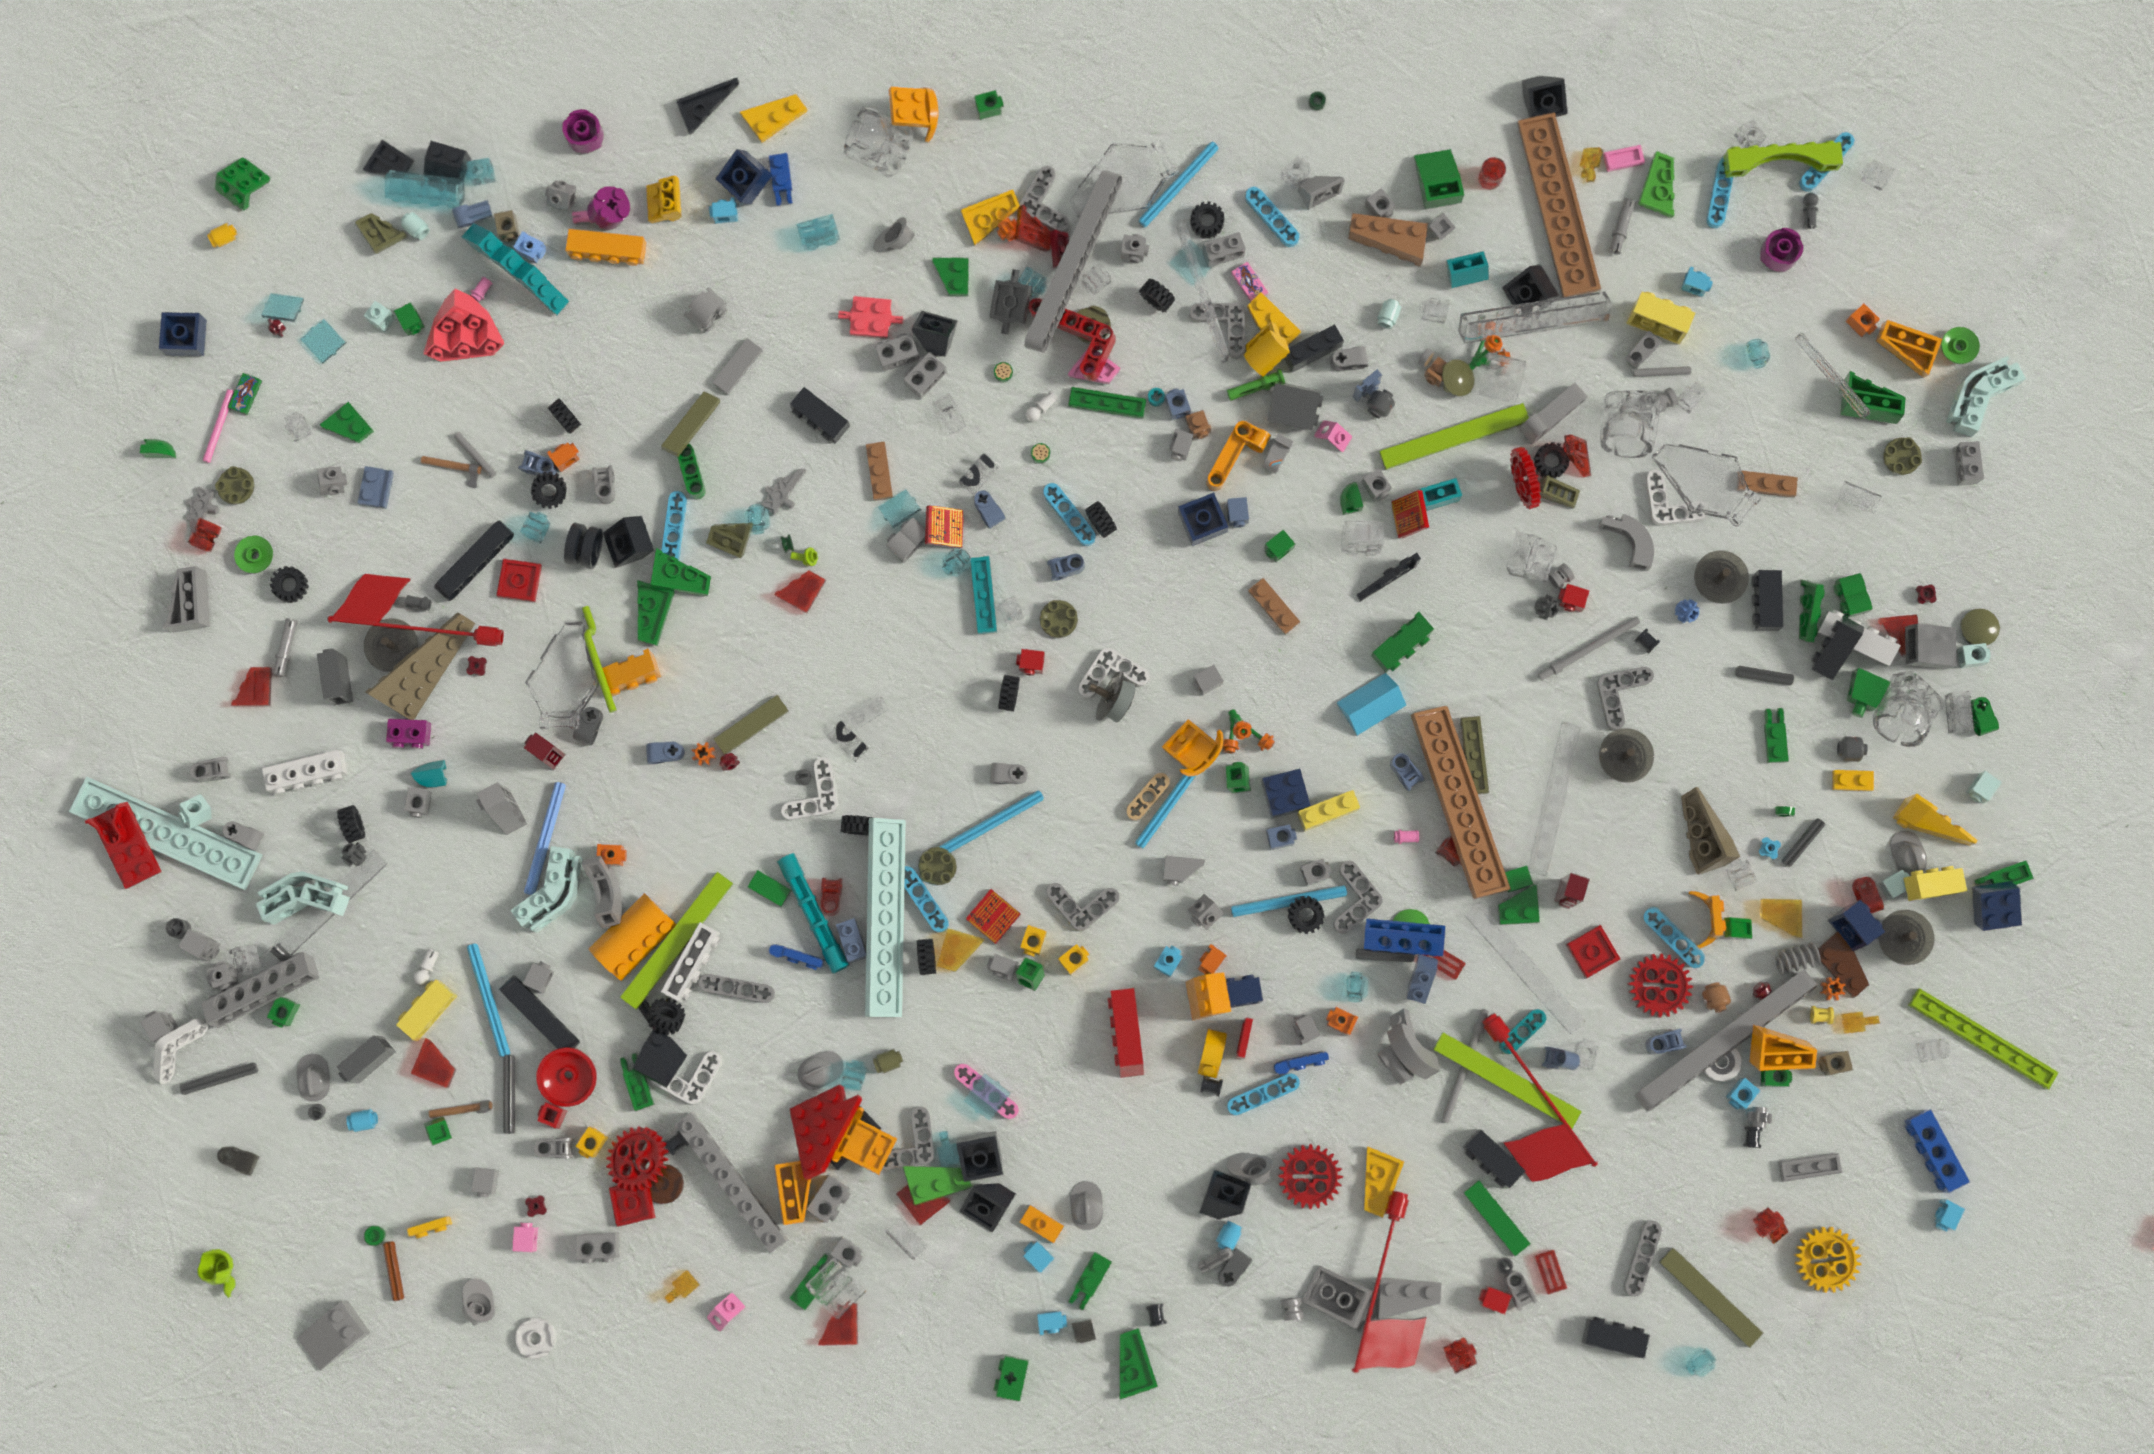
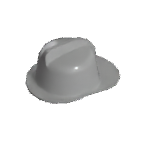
M899 218L876 238L873 244L874 251L881 252L889 247L902 249L914 238V232L907 226L906 218Z
M1910 831L1896 833L1890 845L1899 871L1904 870L1910 876L1911 872L1924 871L1927 865V854L1919 837Z
M821 1052L801 1063L798 1069L799 1082L802 1086L811 1090L830 1084L841 1076L844 1068L843 1060L835 1052Z
M318 1054L304 1056L297 1065L298 1090L304 1099L316 1102L322 1100L330 1089L328 1065L326 1060Z
M1238 1153L1227 1162V1169L1231 1174L1243 1177L1251 1185H1259L1270 1181V1170L1273 1167V1162L1268 1156Z
M1083 1181L1075 1185L1070 1196L1073 1222L1081 1229H1094L1103 1218L1101 1190L1096 1184L1089 1181Z
M470 1279L464 1284L462 1289V1314L467 1321L476 1326L478 1323L491 1320L495 1314L493 1294L489 1285L481 1279Z

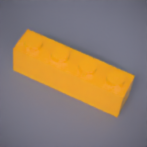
M569 229L566 252L570 258L575 260L587 258L593 262L606 260L612 264L625 262L628 265L637 266L638 264H644L647 243L643 236Z

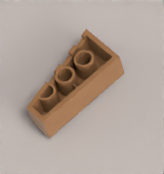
M1352 213L1348 239L1370 248H1377L1383 253L1395 255L1401 260L1413 262L1414 265L1421 267L1428 223Z

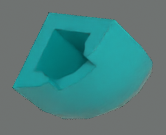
M445 760L430 762L417 767L411 772L413 779L425 787L446 786L447 778H445L443 770L447 769Z

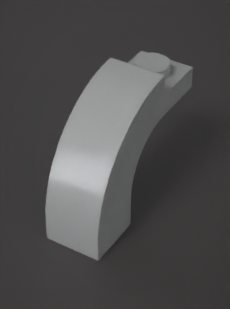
M1626 514L1622 515L1620 521L1614 516L1602 517L1599 522V529L1619 533L1629 541L1632 548L1629 567L1648 571L1653 563L1654 545L1645 526Z
M601 856L583 860L582 867L591 880L595 891V918L602 928L620 924L622 916L621 893L611 865H606Z
M1403 1008L1390 1016L1391 1029L1387 1031V1035L1395 1054L1403 1065L1413 1074L1425 1080L1438 1073L1440 1068L1437 1054L1425 1049L1416 1039L1412 1029L1409 1010Z

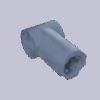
M488 200L469 206L461 205L452 209L458 228L468 227L476 221L493 217Z

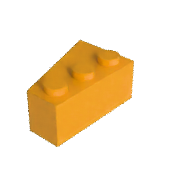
M1890 320L1882 323L1876 338V342L1923 378L1929 375L1942 341L1941 338Z
M648 648L643 650L644 654L634 658V655L627 657V661L615 662L603 667L612 696L620 694V691L625 689L634 690L639 687V684L645 682L646 684L654 683L657 681V678L661 677L655 656Z
M1753 1024L1749 1062L1759 1071L1815 1068L1817 1049L1809 1042Z
M800 1161L774 1165L782 1224L788 1225L804 1222L811 1179L806 1180L803 1178Z

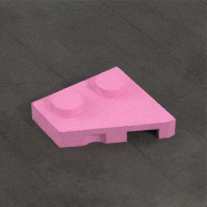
M1087 350L1069 371V377L1086 380L1080 371V365ZM1099 351L1094 353V356L1101 355ZM1107 359L1100 376L1093 382L1110 384L1120 371V367ZM1089 367L1086 373H1091L1094 367Z

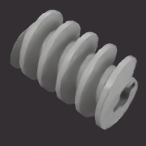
M1813 942L1808 943V945L1802 944L1800 948L1793 946L1792 949L1789 947L1785 948V950L1779 949L1775 957L1776 965L1781 975L1784 974V968H1786L1788 973H1791L1792 966L1796 971H1799V965L1805 970L1807 969V963H1809L1811 968L1814 967V961L1818 965L1821 964L1819 950Z

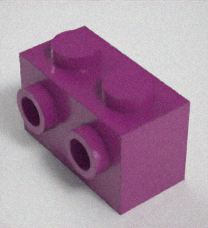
M388 719L386 742L392 745V748H404V745H408L413 749H423V746H430L431 723L429 721Z

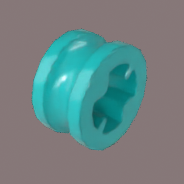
M1160 388L1151 389L1148 393V402L1155 407L1161 406L1165 401L1164 391ZM1154 393H1158V396L1161 395L1159 401H1155V398L1152 400L1151 397H1154Z

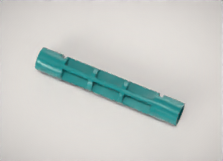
M795 853L784 856L777 861V864L786 882L790 884L798 901V906L801 907L810 925V930L814 933L823 951L822 955L831 973L834 974L847 968L849 963L840 944H837L828 926V920L824 918L816 901L817 898L813 895L804 877L805 874Z

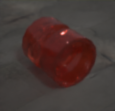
M1490 157L1484 161L1478 176L1482 187L1492 190L1500 186L1506 173V165L1503 160L1497 157Z
M198 518L194 526L196 531L191 533L187 543L211 553L215 545L214 538L219 537L222 528L212 522Z

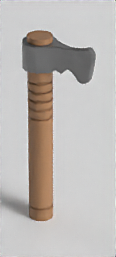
M427 456L421 457V463L469 472L470 480L467 482V485L477 488L478 475L481 473L480 465L464 464Z
M486 1100L476 1104L429 1110V1117H442L476 1111L477 1113H487L493 1109L492 1101Z

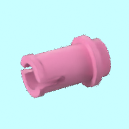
M587 211L572 212V216L575 217L572 218L574 224L582 222L592 223Z
M482 277L475 289L471 290L470 296L478 302L484 300L483 296L493 283L487 278Z
M1398 829V831H1394V842L1399 845L1403 842L1419 843V831H1401V829Z

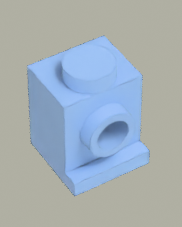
M523 231L513 247L519 255L535 263L542 259L546 252L543 242L527 235Z

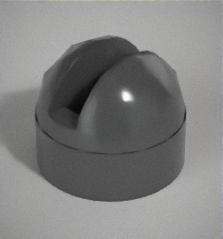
M801 769L797 771L795 779L798 784L807 785L811 781V774L809 771ZM805 774H807V776H808V777H803V778H799V779H798V776H799V775H805Z
M314 1104L308 1109L309 1117L315 1121L320 1120L326 1114V1109L322 1104Z
M1507 1257L1500 1258L1497 1262L1498 1271L1502 1274L1510 1273L1513 1269L1511 1259ZM1504 1260L1509 1267L1508 1270H1506L1501 1261Z

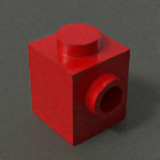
M1567 584L1564 589L1561 588L1559 591V606H1562L1564 610L1569 612H1582L1590 590Z
M1021 649V654H1017L1016 665L1019 666V670L1024 675L1034 676V673L1043 674L1045 651Z
M545 1102L538 1111L537 1116L539 1117L537 1121L560 1129L568 1110Z
M1489 1286L1481 1289L1478 1300H1480L1479 1305L1504 1315L1511 1299V1295Z

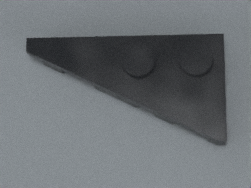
M737 77L676 100L689 135L739 85Z
M1416 552L1412 556L1400 561L1399 565L1395 568L1390 567L1384 571V576L1356 595L1360 602L1416 568L1421 560L1420 556Z

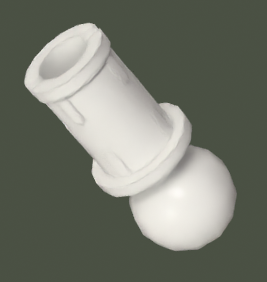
M1049 391L1040 401L1035 402L1036 407H1031L1026 411V418L1031 422L1038 421L1041 412L1046 414V410L1058 401V398L1053 392Z
M427 949L422 963L418 965L422 968L413 977L417 985L422 986L428 983L430 978L428 972L429 970L434 971L432 968L440 954L439 952L434 951L430 958L433 950Z

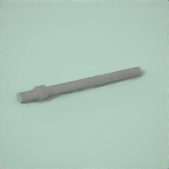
M1635 617L1560 662L1552 663L1548 669L1538 674L1539 679L1543 681L1553 674L1557 675L1566 666L1640 624V620L1638 617Z
M1485 1009L1481 1010L1478 1021L1474 1023L1472 1029L1474 1032L1468 1047L1476 1050L1481 1034H1484L1485 1031L1482 1021L1489 1014V1011ZM1462 1066L1441 1119L1447 1123L1450 1121L1468 1072Z

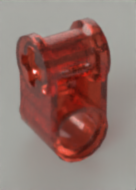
M822 877L821 908L828 916H834L840 910L843 887L842 878L827 880L826 877ZM830 901L835 902V908L831 911L825 909L826 904Z
M1870 877L1854 880L1852 890L1856 900H1861L1867 904L1871 914L1883 910L1884 904L1874 880ZM1865 883L1866 887L1862 889L1861 885Z

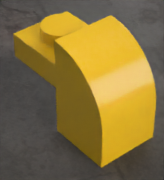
M1211 1029L1207 1030L1197 1074L1217 1078L1227 1033Z

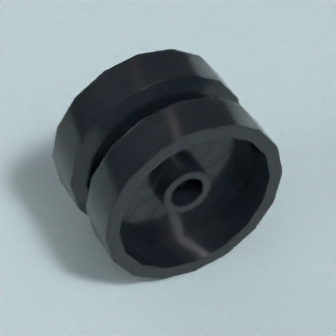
M574 522L567 534L564 562L574 566L581 563L583 568L594 569L602 549L603 530L594 526L587 529L584 524Z

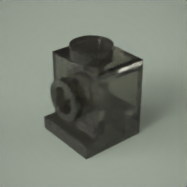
M1091 1318L1072 1323L1076 1343L1081 1344L1096 1340Z

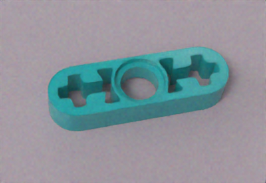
M1535 1009L1530 1011L1508 1033L1509 1036L1513 1033L1514 1037L1520 1041L1519 1044L1515 1041L1511 1045L1515 1051L1545 1024L1546 1014L1542 1010ZM1533 1014H1540L1541 1022H1535L1532 1025L1535 1029L1532 1030L1531 1026L1525 1023V1021L1527 1020L1530 1023L1534 1019ZM1520 1026H1524L1528 1030V1035L1524 1038L1517 1034V1029ZM1510 1036V1037L1507 1039L1508 1042L1511 1041V1040L1513 1039V1037ZM1504 1041L1499 1043V1049L1502 1053L1512 1054L1509 1049H1504Z

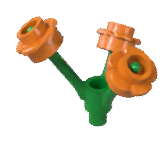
M1485 318V321L1480 322V330L1484 332L1480 345L1472 361L1468 364L1472 371L1482 364L1485 365L1498 361L1500 367H1507L1508 363H1511L1510 352H1506L1505 349L1500 351L1503 346L1501 338L1497 335H1488L1494 334L1495 330L1498 329V326L1495 325L1496 322ZM1488 352H1497V357L1487 359L1485 355Z
M1235 709L1228 712L1231 723L1229 739H1223V752L1234 754L1235 750L1240 749L1238 741L1233 740L1234 735H1236L1237 739L1243 740L1245 737L1248 738L1251 733L1260 740L1257 745L1261 748V751L1265 749L1267 751L1270 750L1275 743L1273 735L1270 736L1266 733L1264 736H1261L1252 729L1248 722L1241 719Z

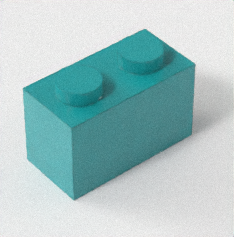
M1484 251L1447 260V274L1452 288L1489 280V265Z
M1457 478L1419 489L1423 491L1426 511L1459 502L1462 497Z

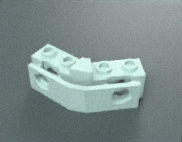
M2006 356L1973 371L1957 387L1946 423L1949 424L1952 421L1956 422L1953 431L1970 437L1979 431L1989 399L2020 385L2026 379L2017 362L2009 366L2007 364L2009 358ZM1999 369L2001 370V372L1993 375V372ZM1982 376L1964 397L1968 383L1972 379Z
M551 846L544 886L510 910L522 927L528 928L532 925L530 927L531 930L537 933L571 908L577 898L583 858L580 856H575L574 858L575 851L568 848ZM569 888V893L567 897L565 898L563 903L559 907H557V902L562 896L563 892L565 890H568ZM542 914H544L541 920L537 919Z
M302 871L290 873L259 891L258 895L264 899L256 903L262 921L275 925L308 905L343 916L350 897L342 895L343 889L347 890L348 886ZM316 880L314 885L305 883L304 886L295 887L302 882ZM324 887L332 888V890L327 892Z

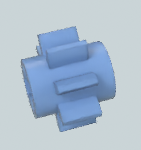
M1692 599L1680 601L1675 607L1677 619L1683 623L1695 621L1699 616L1700 609L1696 606L1697 602Z

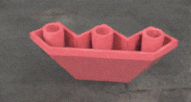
M455 288L446 297L434 318L424 349V355L440 362L492 356L504 345V341L489 312L472 296Z

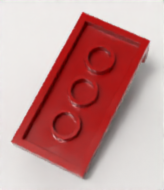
M128 802L119 803L116 807L94 818L85 820V824H90L97 830L125 889L131 888L162 872Z

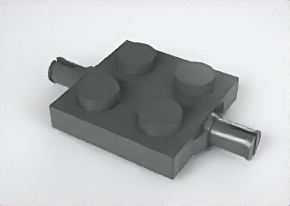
M1012 269L1010 280L995 281L989 318L998 319L1003 322L1001 334L1009 335L1010 323L1026 324L1032 286L1018 282L1020 270Z

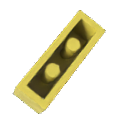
M1351 790L1298 811L1297 816L1304 832L1357 812L1360 809V805L1354 791Z
M1953 866L1941 868L1942 871H1939L1938 868L1926 870L1925 874L1923 870L1911 872V876L1903 878L1908 901L1966 892L1967 886L1963 869H1954Z
M440 980L430 981L424 988L426 991L422 996H417L412 1001V1007L408 1012L404 1011L398 1018L399 1022L396 1026L414 1041L421 1039L457 997Z

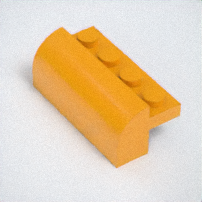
M644 893L621 916L620 924L611 926L589 948V951L610 973L622 981L672 931L676 923Z

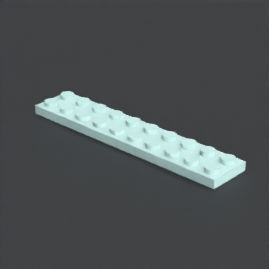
M86 776L69 810L70 813L87 820L116 807L119 803L128 802L151 849L243 890L247 889L263 854L200 826L190 829L186 823H182L179 817Z
M869 818L865 1017H902L906 820Z

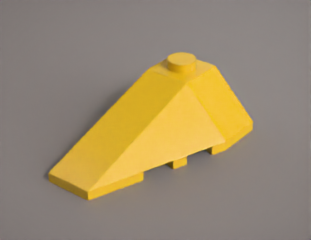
M1917 793L1905 798L1893 816L1897 820L1896 823L1906 829L1909 828L1968 846L1976 844L1978 841L1961 826H1953L1950 817L1937 813L1938 808Z

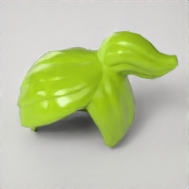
M213 1249L202 1253L197 1269L199 1278L208 1284H223L224 1294L227 1298L231 1297V1292L236 1286L235 1279L231 1276L233 1270L231 1255L220 1249Z

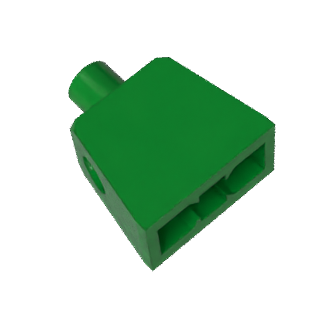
M1861 668L1855 669L1851 676L1847 701L1855 704L1852 714L1863 718L1866 710L1874 711L1877 709L1893 682Z

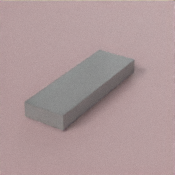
M746 338L712 383L728 395L761 354L762 348Z
M1839 1153L1778 1162L1782 1182L1842 1173Z

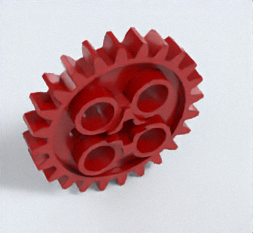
M1524 447L1515 448L1510 453V461L1512 463L1510 466L1517 494L1521 502L1523 501L1526 509L1537 508L1540 506L1539 503H1541L1540 483L1537 480L1538 475L1535 472L1536 468L1530 454H1528Z
M1663 953L1658 955V959L1655 954H1651V960L1646 956L1643 958L1644 963L1638 961L1637 965L1639 968H1632L1635 975L1631 974L1628 976L1633 979V982L1627 983V985L1633 987L1628 993L1635 995L1631 1001H1638L1636 1008L1643 1006L1642 1013L1650 1010L1649 1015L1651 1017L1657 1012L1658 1018L1662 1017L1663 1012L1666 1017H1670V1011L1675 1015L1677 1014L1676 1008L1683 1010L1684 1007L1681 1003H1689L1685 997L1692 996L1688 989L1693 988L1692 985H1688L1692 978L1686 977V974L1690 971L1682 970L1685 964L1677 965L1678 958L1671 961V955H1667L1664 959ZM1648 970L1654 972V980L1647 978L1646 973ZM1668 971L1673 972L1675 976L1672 982L1666 978ZM1660 982L1664 985L1675 984L1678 987L1660 989V987H1644L1643 983L1656 984ZM1647 990L1654 992L1653 1000L1647 999ZM1667 991L1673 992V1001L1667 1000Z
M640 1126L637 1129L630 1127V1133L624 1130L623 1137L617 1135L618 1142L611 1143L614 1149H608L611 1156L606 1157L607 1160L611 1161L606 1168L612 1169L608 1173L609 1176L613 1177L612 1182L617 1183V1186L620 1188L624 1187L625 1190L637 1192L638 1189L644 1191L645 1186L651 1188V1181L658 1183L657 1175L663 1176L661 1169H667L663 1162L669 1160L664 1157L669 1151L663 1148L666 1146V1143L661 1141L663 1137L657 1135V1132ZM629 1149L628 1154L625 1156L626 1150Z
M1309 1144L1308 1149L1301 1145V1151L1293 1148L1295 1154L1292 1155L1288 1152L1289 1160L1282 1159L1283 1163L1286 1164L1285 1167H1279L1283 1171V1174L1278 1175L1279 1178H1283L1279 1185H1285L1282 1193H1289L1287 1200L1294 1198L1293 1205L1301 1202V1208L1308 1204V1208L1312 1209L1313 1204H1315L1317 1209H1319L1320 1202L1327 1206L1326 1199L1328 1198L1333 1201L1334 1198L1331 1194H1339L1335 1188L1336 1186H1342V1184L1337 1182L1338 1179L1343 1178V1176L1337 1173L1342 1168H1336L1335 1166L1339 1160L1332 1161L1334 1154L1326 1155L1327 1148L1321 1152L1320 1145H1317L1315 1150L1312 1144ZM1299 1160L1303 1161L1306 1165L1303 1172H1298L1295 1169V1164ZM1318 1161H1323L1326 1166L1325 1170L1321 1173L1315 1169V1164ZM1309 1171H1312L1313 1175H1328V1178L1312 1179V1182H1309V1179L1293 1178V1175L1309 1174ZM1303 1181L1306 1188L1303 1192L1296 1191V1182ZM1318 1181L1324 1182L1326 1186L1322 1193L1317 1192L1315 1189V1184Z

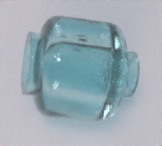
M1761 339L1748 341L1743 349L1747 365L1755 369L1765 367L1766 363L1771 359L1768 344Z
M760 504L748 507L744 513L745 523L753 524L751 530L753 534L764 533L770 527L768 509Z
M955 548L942 559L944 572L954 577L960 576L970 568V555L964 549Z
M1351 972L1350 975L1345 976L1342 987L1343 996L1350 1002H1361L1368 995V979L1362 976L1360 972Z
M1698 1347L1686 1356L1687 1365L1685 1367L1692 1376L1696 1374L1702 1378L1715 1369V1361L1717 1360L1707 1347L1705 1349Z

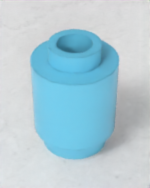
M372 1109L352 1112L351 1115L346 1117L348 1130L359 1132L374 1129L375 1124H378L377 1113L373 1112Z
M1228 1220L1226 1225H1223L1216 1239V1242L1219 1243L1217 1247L1221 1249L1229 1247L1234 1250L1242 1234V1227Z

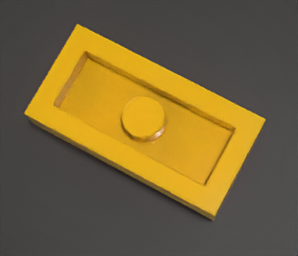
M1833 770V790L1874 791V771Z
M443 1217L408 1228L407 1232L409 1237L415 1236L416 1239L428 1236L427 1232L435 1230V1233L447 1230L446 1226L451 1225L452 1221L450 1217Z

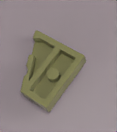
M373 213L355 221L356 226L375 254L407 238L406 232L394 228L392 224L381 220Z
M753 523L713 524L706 543L742 558Z

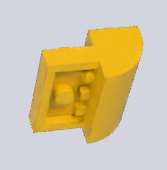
M677 176L658 179V183L646 185L649 222L656 223L664 220L673 222L682 217L680 182Z
M1270 321L1245 345L1247 352L1244 354V357L1248 364L1264 377L1290 351L1286 339L1280 336L1277 325Z

